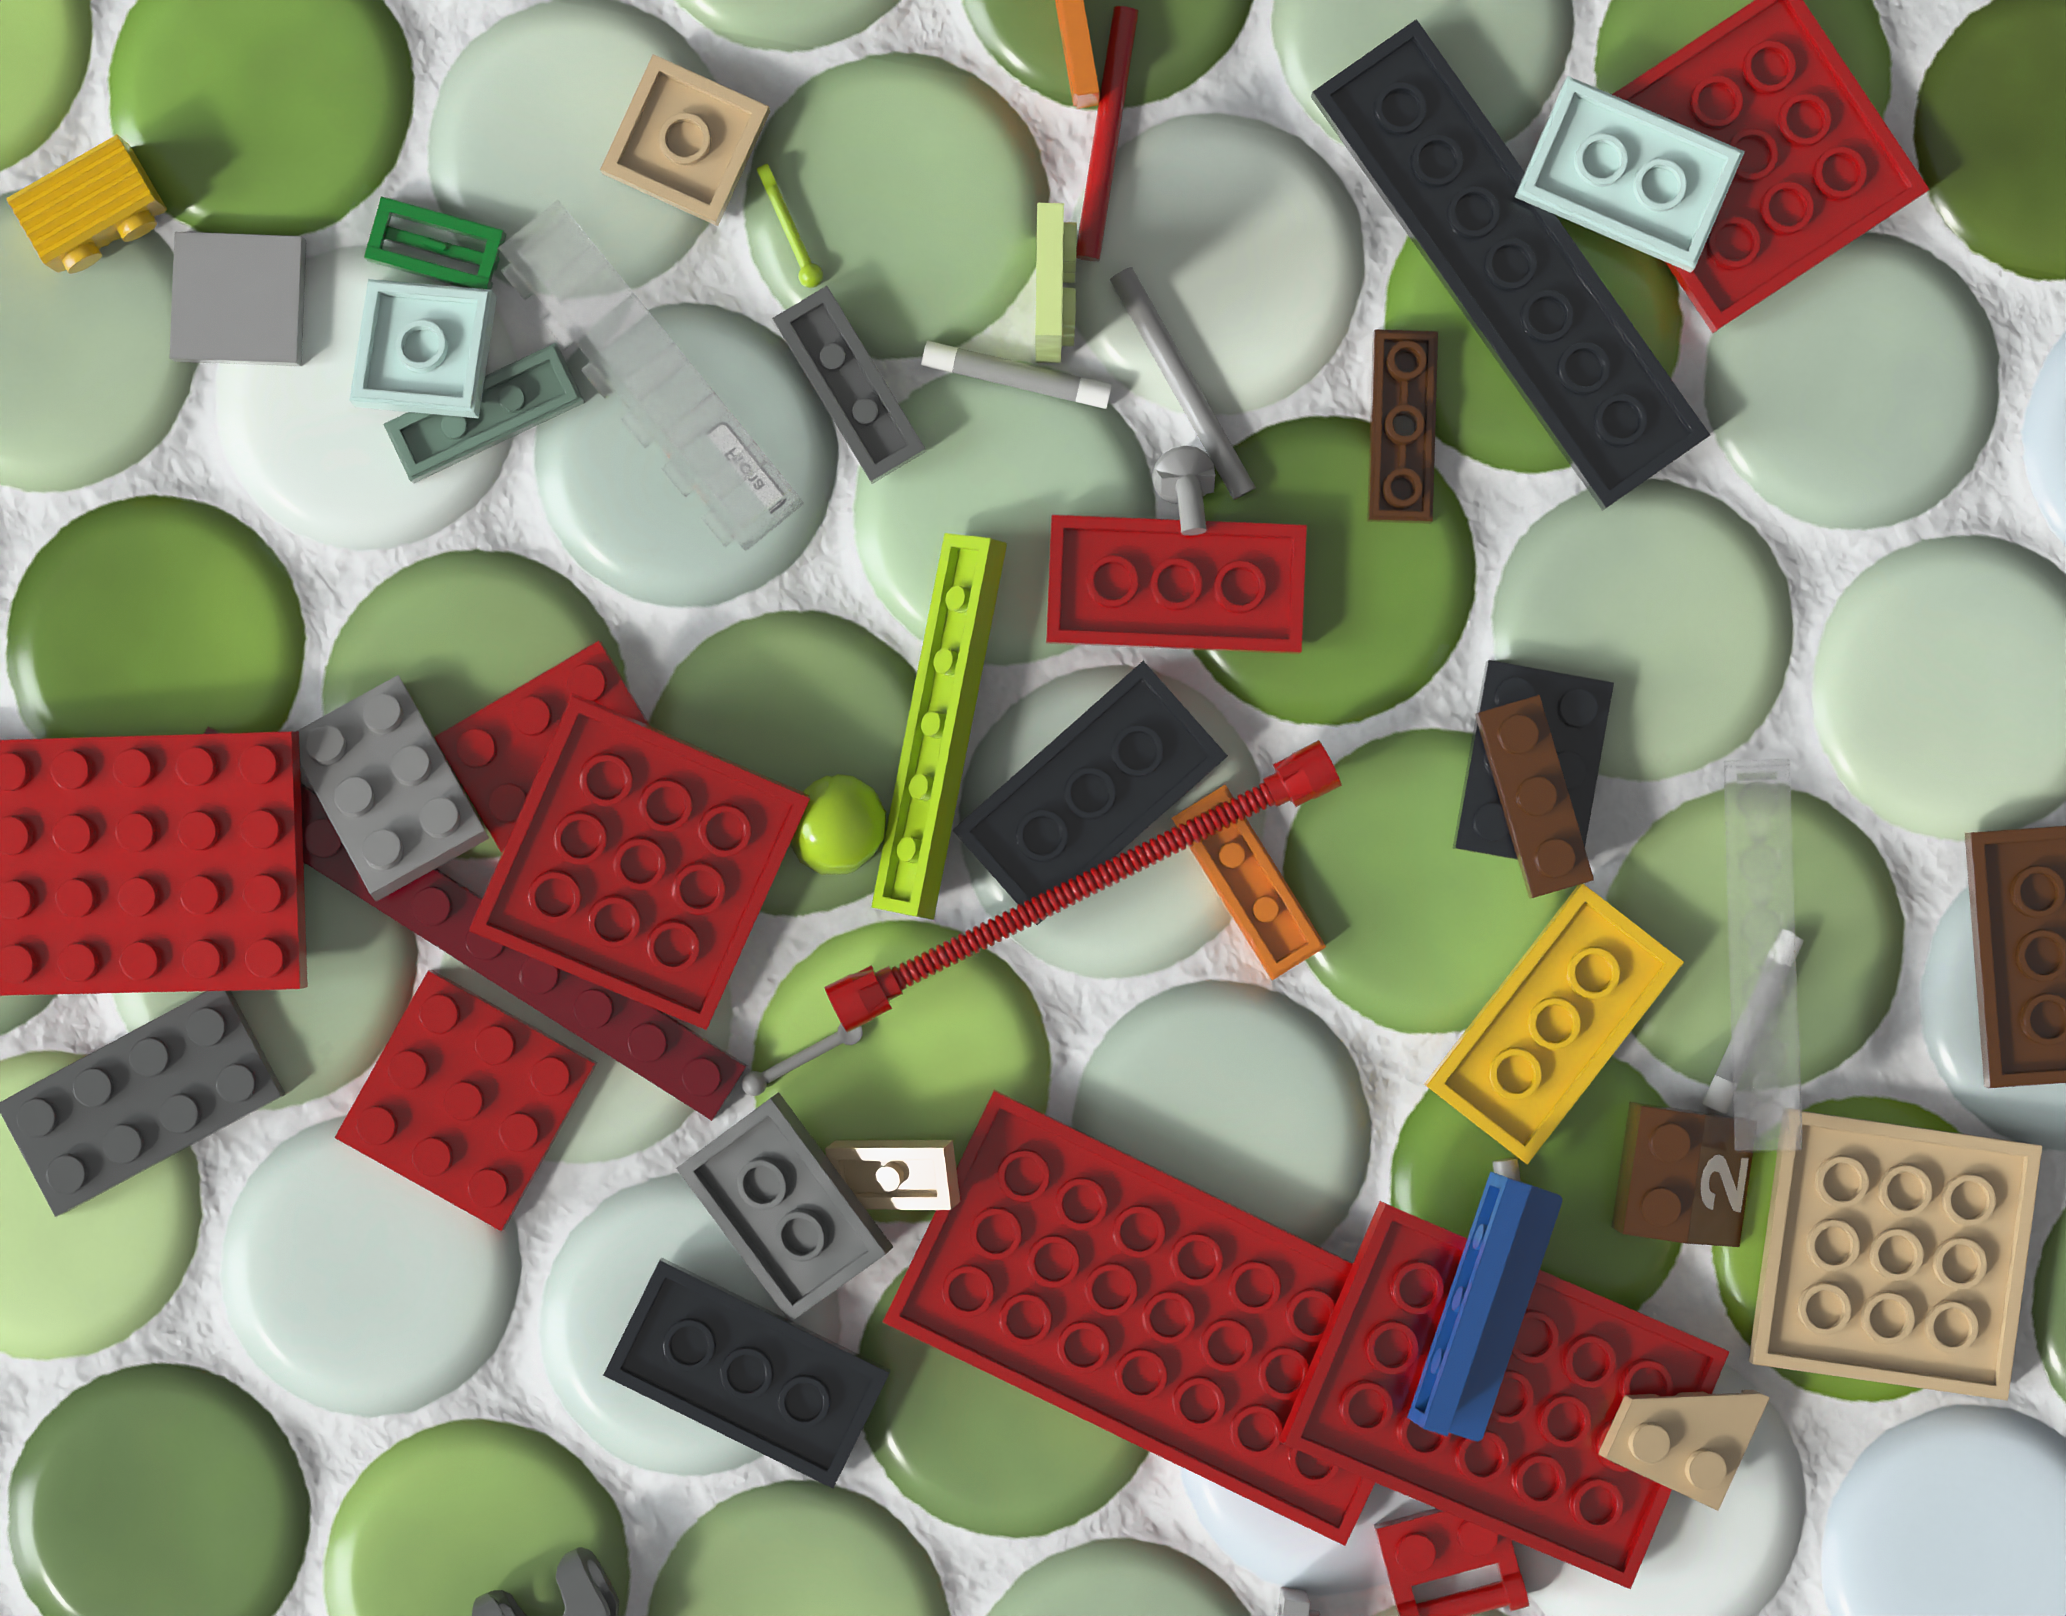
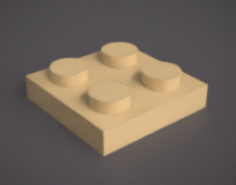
M653 54L600 170L603 175L718 226L771 112L770 108L763 103Z

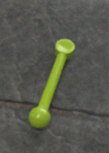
M768 163L756 168L801 268L798 274L799 281L807 288L817 287L823 280V271L820 266L812 263Z

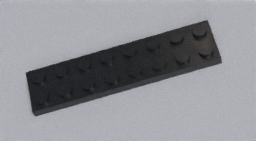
M1417 19L1312 91L1311 98L1602 511L1710 436L1708 430L1556 215L1515 198L1525 174L1524 170Z

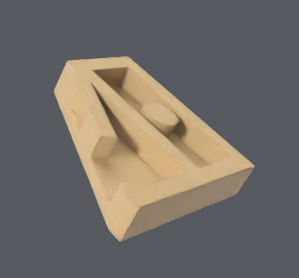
M1741 1390V1393L1726 1394L1685 1392L1678 1393L1675 1396H1658L1656 1394L1625 1395L1598 1454L1719 1511L1770 1397L1755 1390Z

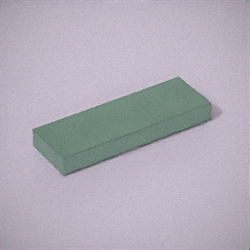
M554 343L486 375L479 418L407 412L383 425L410 482L414 484L582 405L585 401L559 346Z

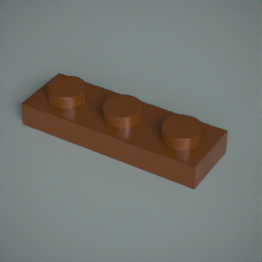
M1540 695L1476 713V720L1529 898L1539 897L1593 881L1594 877Z

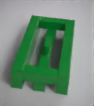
M381 196L364 258L372 263L458 287L491 290L493 285L491 280L494 270L497 271L500 261L498 257L501 246H504L507 234L501 229ZM391 216L485 241L487 243L484 253L389 227ZM384 241H391L480 266L478 275L383 250Z

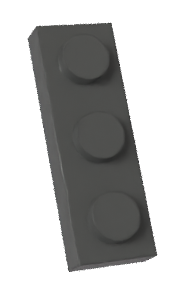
M827 285L772 318L871 484L926 452L925 447Z

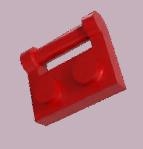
M1437 1508L1374 1525L1398 1616H1471L1508 1606L1510 1611L1529 1607L1526 1588L1511 1539ZM1492 1564L1497 1565L1501 1581L1417 1604L1415 1602L1411 1586Z

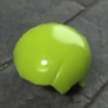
M836 774L834 776L826 775L814 781L802 791L810 796V800L790 843L800 863L821 875H843L855 872L873 857L885 838L886 810L872 787L854 776Z

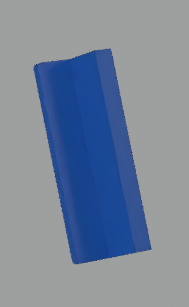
M1490 1171L1407 1416L1408 1419L1423 1429L1447 1437L1449 1433L1473 1441L1483 1439L1562 1205V1197L1560 1195Z

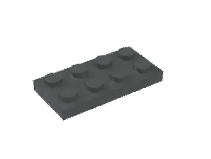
M206 991L1 1101L0 1114L54 1216L57 1217L286 1094L232 992Z

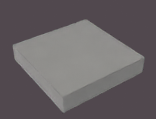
M175 232L169 358L175 362L301 366L306 240L302 236Z

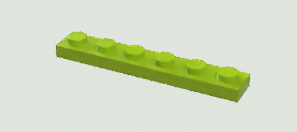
M944 533L871 908L934 920L1007 548V543L992 538Z

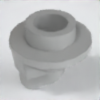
M1180 446L1172 448L1164 453L1154 465L1152 473L1154 488L1162 499L1172 504H1178L1181 533L1183 535L1205 533L1207 530L1203 496L1214 492V464L1208 454L1197 447Z

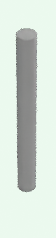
M1132 267L1117 273L1110 279L1111 283L1233 500L1246 495L1256 487Z

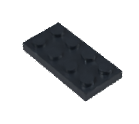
M1142 661L952 831L1017 904L1024 906L1026 900L1032 902V897L1039 898L1040 893L1046 895L1048 889L1054 891V886L1058 885L1061 887L1062 882L1068 884L1070 878L1076 880V875L1080 874L1083 876L1084 871L1090 873L1092 867L1098 869V864L1102 863L1105 865L1106 860L1111 861L1114 856L1120 853L1227 758L1228 755L1150 667Z
M661 1258L603 1376L824 1485L834 1488L891 1370L794 1322L790 1323L788 1319Z

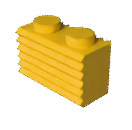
M118 134L6 198L42 262L57 273L67 270L69 274L80 272L99 261L102 257L100 248L108 246L112 241L122 238L124 242H129L149 233L157 225L155 216L163 214L167 210L130 144Z

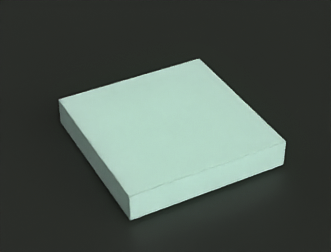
M368 279L349 401L355 407L479 418L497 300L493 290Z

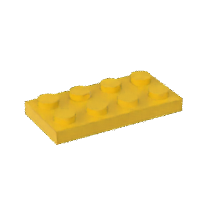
M1580 884L1571 893L1424 1085L1528 1165L1684 961L1586 885Z

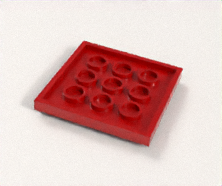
M1754 0L1612 94L1745 151L1695 269L1692 272H1688L1665 262L1712 333H1715L1930 190L1803 0Z
M572 693L472 920L469 931L707 1030L808 805L810 796L800 790Z

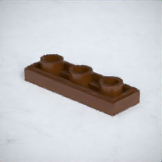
M1375 329L1373 332L1367 522L1431 524L1433 522L1438 331ZM1397 416H1407L1414 424L1413 434L1409 436L1397 434L1393 428V418Z

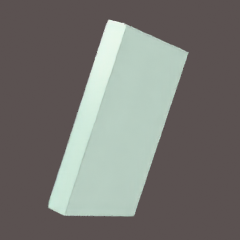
M1567 76L1515 198L1688 272H1692L1695 269L1745 151Z

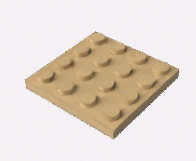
M1783 1108L1749 1362L1755 1365L2008 1401L2042 1146Z

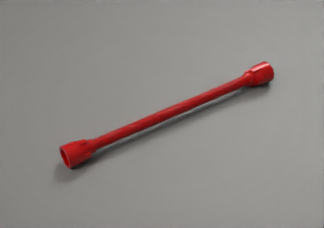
M1318 740L1292 753L1289 757L1273 764L1276 773L1264 778V783L1259 784L1260 788L1255 786L1252 788V792L1247 790L1245 795H1237L1238 799L1233 797L1230 799V803L1225 801L1222 803V807L1217 805L1215 806L1216 810L1211 808L1208 810V814L1203 812L1200 814V818L1195 816L1193 817L1194 821L1189 819L1186 821V825L1181 823L1178 825V829L1173 827L1171 832L1165 831L1164 836L1158 834L1156 840L1150 838L1149 843L1146 841L1142 843V847L1136 845L1134 851L1128 849L1127 854L1124 852L1120 854V858L1114 856L1112 862L1106 860L1105 865L1102 863L1098 864V869L1092 867L1090 873L1084 871L1083 876L1080 874L1076 875V880L1070 878L1068 884L1062 882L1061 887L1058 885L1054 886V891L1048 889L1046 895L1040 893L1039 898L1032 897V902L1026 900L1024 906L1018 904L1017 909L1010 908V913L1004 911L1002 917L996 915L995 920H987L988 924L982 922L980 928L974 926L972 932L971 930H966L965 935L963 933L958 935V939L952 937L950 943L949 941H944L943 946L941 944L936 945V950L930 948L928 954L927 952H922L921 957L918 955L914 956V961L908 959L906 965L900 963L899 968L894 966L892 969L890 966H887L875 972L871 965L825 986L827 996L842 1026L848 1033L872 1021L875 1017L892 1009L890 1000L902 995V990L907 988L906 985L911 987L914 985V981L917 983L921 982V977L927 979L929 974L935 975L936 970L939 972L943 971V966L949 968L951 963L957 964L958 959L961 961L965 960V955L971 957L973 952L979 953L980 948L983 950L987 949V944L993 946L995 941L1001 942L1002 937L1005 939L1009 938V933L1015 935L1017 930L1023 931L1024 926L1027 928L1031 927V922L1037 924L1039 919L1045 920L1047 918L1046 915L1053 916V911L1059 913L1062 907L1067 909L1069 907L1068 904L1075 905V900L1081 902L1084 896L1089 898L1091 892L1095 895L1098 893V889L1103 891L1106 885L1108 887L1113 886V881L1117 884L1120 882V878L1125 880L1128 874L1133 876L1135 875L1134 871L1139 873L1142 871V867L1147 869L1150 867V863L1155 865L1157 860L1163 861L1164 856L1169 858L1172 856V852L1177 854L1179 849L1185 850L1186 845L1191 847L1194 845V841L1199 843L1201 838L1207 839L1208 834L1213 836L1216 834V830L1221 832L1223 827L1229 828L1230 823L1235 825L1238 823V819L1243 821L1245 816L1251 817L1252 812L1255 814L1259 813L1260 808L1265 810L1267 805L1273 806L1274 804L1278 807L1288 801L1297 807L1342 786L1325 748Z

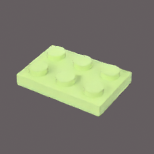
M1037 203L1036 363H1061L1062 346L1074 347L1076 288H1063V283H1075L1077 222H1064V203Z

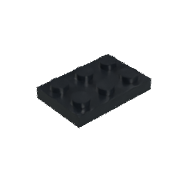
M1492 660L1486 661L1477 713L1540 695L1585 847L1614 682ZM1475 719L1453 849L1518 860L1479 726Z

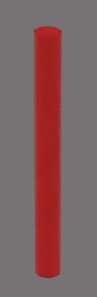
M1115 6L1112 14L1076 246V258L1086 261H1100L1139 12L1137 9L1127 6Z

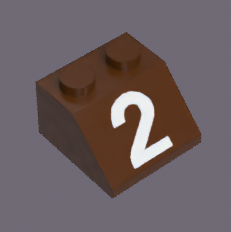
M1629 1102L1611 1227L1625 1235L1686 1244L1740 1247L1758 1121Z

